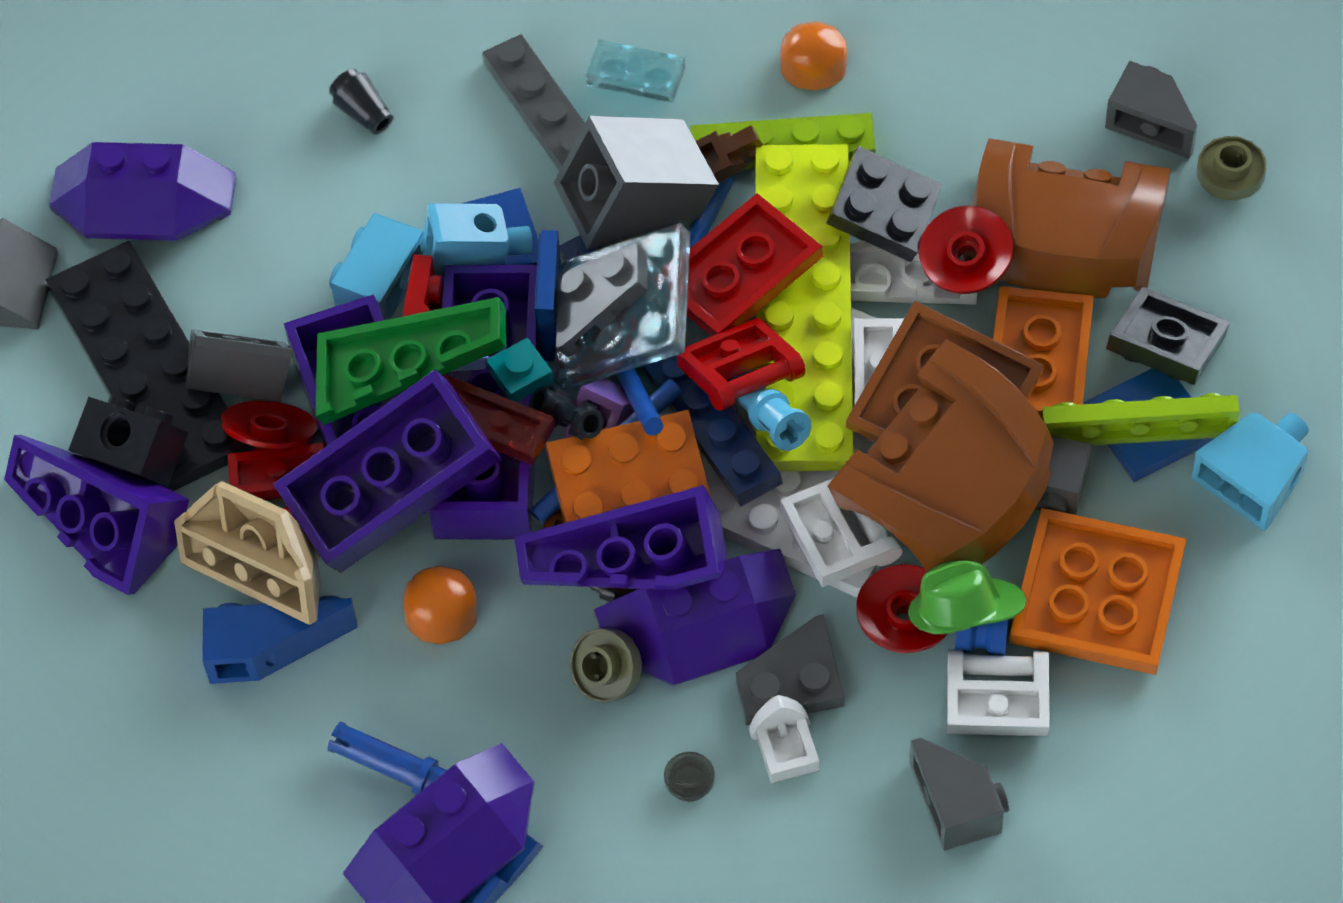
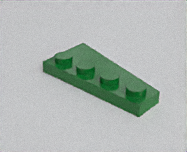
M497 297L318 333L316 417L322 425L328 424L405 391L435 369L441 375H444L505 349V305Z

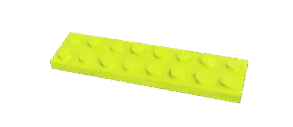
M848 144L763 145L760 148L756 147V193L821 244L824 255L823 258L756 313V318L759 317L801 355L806 369L805 375L791 382L783 379L765 387L767 390H778L787 397L791 408L802 410L811 420V431L808 438L802 445L790 451L779 449L772 443L768 432L759 431L756 428V440L779 471H840L854 454L853 431L846 428V420L853 409L850 234L826 224L848 168ZM770 361V362H768V363H765L763 366H761V367H759V368H762V367H764V366H766V365H769V364H771V363H774V361Z

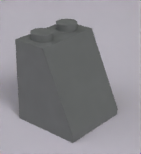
M612 116L588 117L553 182L587 249H598L698 219L719 186L683 119Z

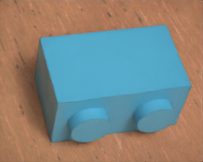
M373 213L365 228L360 227L356 231L351 243V250L344 262L337 263L332 270L329 286L332 289L335 307L374 294L383 319H391L407 292L413 254L421 255L424 231Z

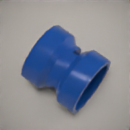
M1008 620L975 626L956 632L955 650H963V652L970 653L975 648L986 649L992 655L1005 656Z

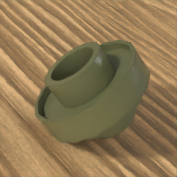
M1224 136L1214 139L1204 146L1199 155L1197 164L1198 180L1208 193L1220 199L1237 201L1248 198L1260 189L1265 180L1266 158L1262 150L1252 141L1242 137Z
M607 627L588 631L577 640L571 652L570 669L572 679L581 693L590 700L608 702L625 698L635 689L640 680L642 661L639 649L630 636L622 630Z

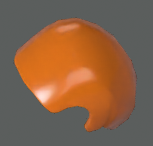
M818 21L800 23L792 27L785 34L781 43L780 64L782 76L798 88L812 91L830 88L842 80L846 73L848 53L844 37L834 26Z
M445 566L422 569L413 575L412 580L407 582L403 597L405 622L409 631L424 642L444 644L460 640L474 627L477 621V596L473 582L460 569Z

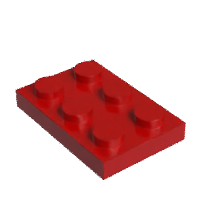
M756 193L653 280L655 289L706 333L713 336L747 322L823 258V248L821 244Z

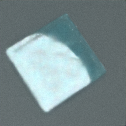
M681 223L561 262L562 272L634 243L641 245L647 251L648 291L631 306L623 308L616 319L603 330L594 325L575 342L580 350L573 356L566 357L556 348L555 344L553 380L563 390L685 353L690 232Z

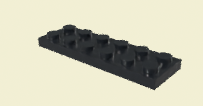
M130 240L45 279L50 293L109 397L111 394L138 404L135 412L140 414L144 413L146 406L174 416L171 425L189 432L169 486H162L175 491L227 466L228 454L251 451L248 444L232 438L223 430L221 417L228 407L219 393L186 389L189 341Z

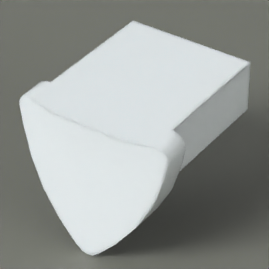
M781 695L774 696L765 703L756 713L749 727L752 740L758 741L771 783L820 770V761L808 728L811 723L806 710L797 701Z

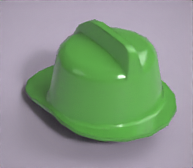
M952 560L939 563L931 567L924 574L920 585V593L911 602L908 614L911 623L919 630L932 634H950L971 627L1014 618L1024 610L1027 600L1024 592L1015 584L1002 579L991 578L987 568L981 564L965 560Z

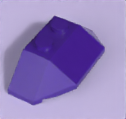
M92 142L56 167L49 206L52 212L57 216L60 215L67 224L85 238L178 241L206 227L217 218L221 220L231 215L236 174L234 171L184 144Z
M774 549L725 560L722 577L675 590L638 589L599 606L593 611L600 629L607 627L619 629L633 639L640 652L642 661L641 672L675 686L754 660L770 649L796 593L781 549Z
M503 743L455 763L374 829L342 874L366 903H461L525 850L535 782Z

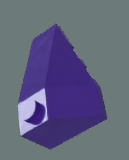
M21 434L14 435L4 477L7 484L37 516L45 515L60 532L57 538L66 547H74L86 560L84 567L93 577L127 595L135 594L178 546L174 520L187 511L189 499L151 480Z
M704 485L514 537L520 581L523 585L675 590L722 577L727 556L720 513Z

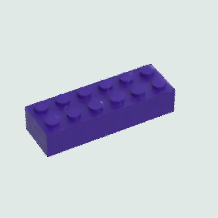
M445 265L442 308L499 297L506 307L505 349L528 337L540 354L534 313L537 265ZM500 350V351H498V352H496V353H493V354L489 355V356H488V359H489L490 357H492V356H494V355H496V354L502 352L503 350ZM487 366L483 370L451 371L442 375L454 388L502 460L429 511L434 539L514 540L516 536L532 532V514L530 509L533 507L537 434L536 415L532 414L529 410L532 394L512 404L489 373Z

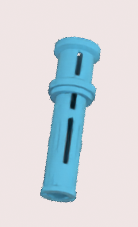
M746 371V372H744V373H741V374H739V375H736V376H734V377H732V378L727 379V381H730V380H733V379H735V378H737V377H740V376H742V375H745V374H747L748 372ZM764 387L735 399L737 403L748 411L751 424L759 431L768 432L772 443L779 449L785 451L796 449L808 438L811 431L809 416L800 409L791 408L787 397L780 391L767 390Z

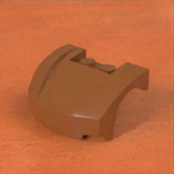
M988 139L980 164L971 206L986 208L994 212L1006 223L1013 240V257L1008 270L1000 281L1034 290L1093 295L1094 298H1106L1113 287H1133L1137 292L1142 287L1148 288L1171 169L1125 161L1120 178L1114 177L1111 173L1101 169H1088L1085 172L1067 169L1065 165L1054 161H1043L1039 164L1031 163L1033 145ZM970 251L963 254L964 261H970L976 257V254Z
M945 339L917 374L921 383L919 389L867 454L857 449L828 485L838 507L844 510H852L879 523L912 551L926 572L939 563L965 560L983 564L995 556L1025 526L1045 493L1051 477L1049 465L1054 445L1046 424L1029 400L1012 382L981 358Z

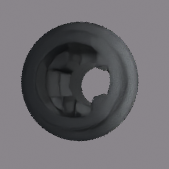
M351 68L340 74L331 84L329 93L333 97V104L366 129H369L374 135L383 132L392 123L393 115L389 112V109L366 73H359L355 68Z

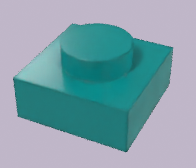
M528 337L486 360L489 373L512 404L534 393L537 388L545 387L554 382L552 370Z

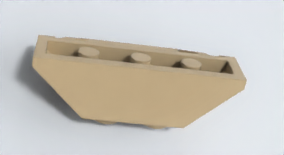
M221 481L200 497L186 512L174 520L180 563L308 625L317 621L321 588L318 566L319 554L299 523L287 510Z

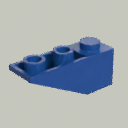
M338 596L320 597L317 621L310 625L267 604L242 605L239 603H224L214 608H203L202 662L209 683L259 681L356 629L357 618L352 598H340Z

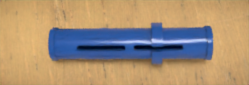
M341 721L336 725L331 734L336 740H329L327 751L331 753H337L412 787L411 792L416 795L447 771L439 767L438 760L428 756L425 759H421L347 726L346 723Z

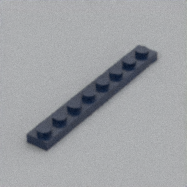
M580 235L560 245L561 257L569 269L617 250L613 244L598 249H587ZM648 292L643 294L632 304L638 317V331L630 354L656 390L668 379L673 380L682 390V394L668 407L673 413L689 410L699 450L741 507L783 484L780 471L731 406L722 411L716 410L708 394L677 366L676 350L687 345Z

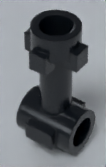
M552 386L549 389L539 387L534 391L530 398L529 410L532 414L536 415L537 420L555 428L558 425L561 427L570 425L568 434L581 440L584 437L593 438L601 432L604 419L602 414L597 411V406L583 400L578 408L577 403L570 399V394Z

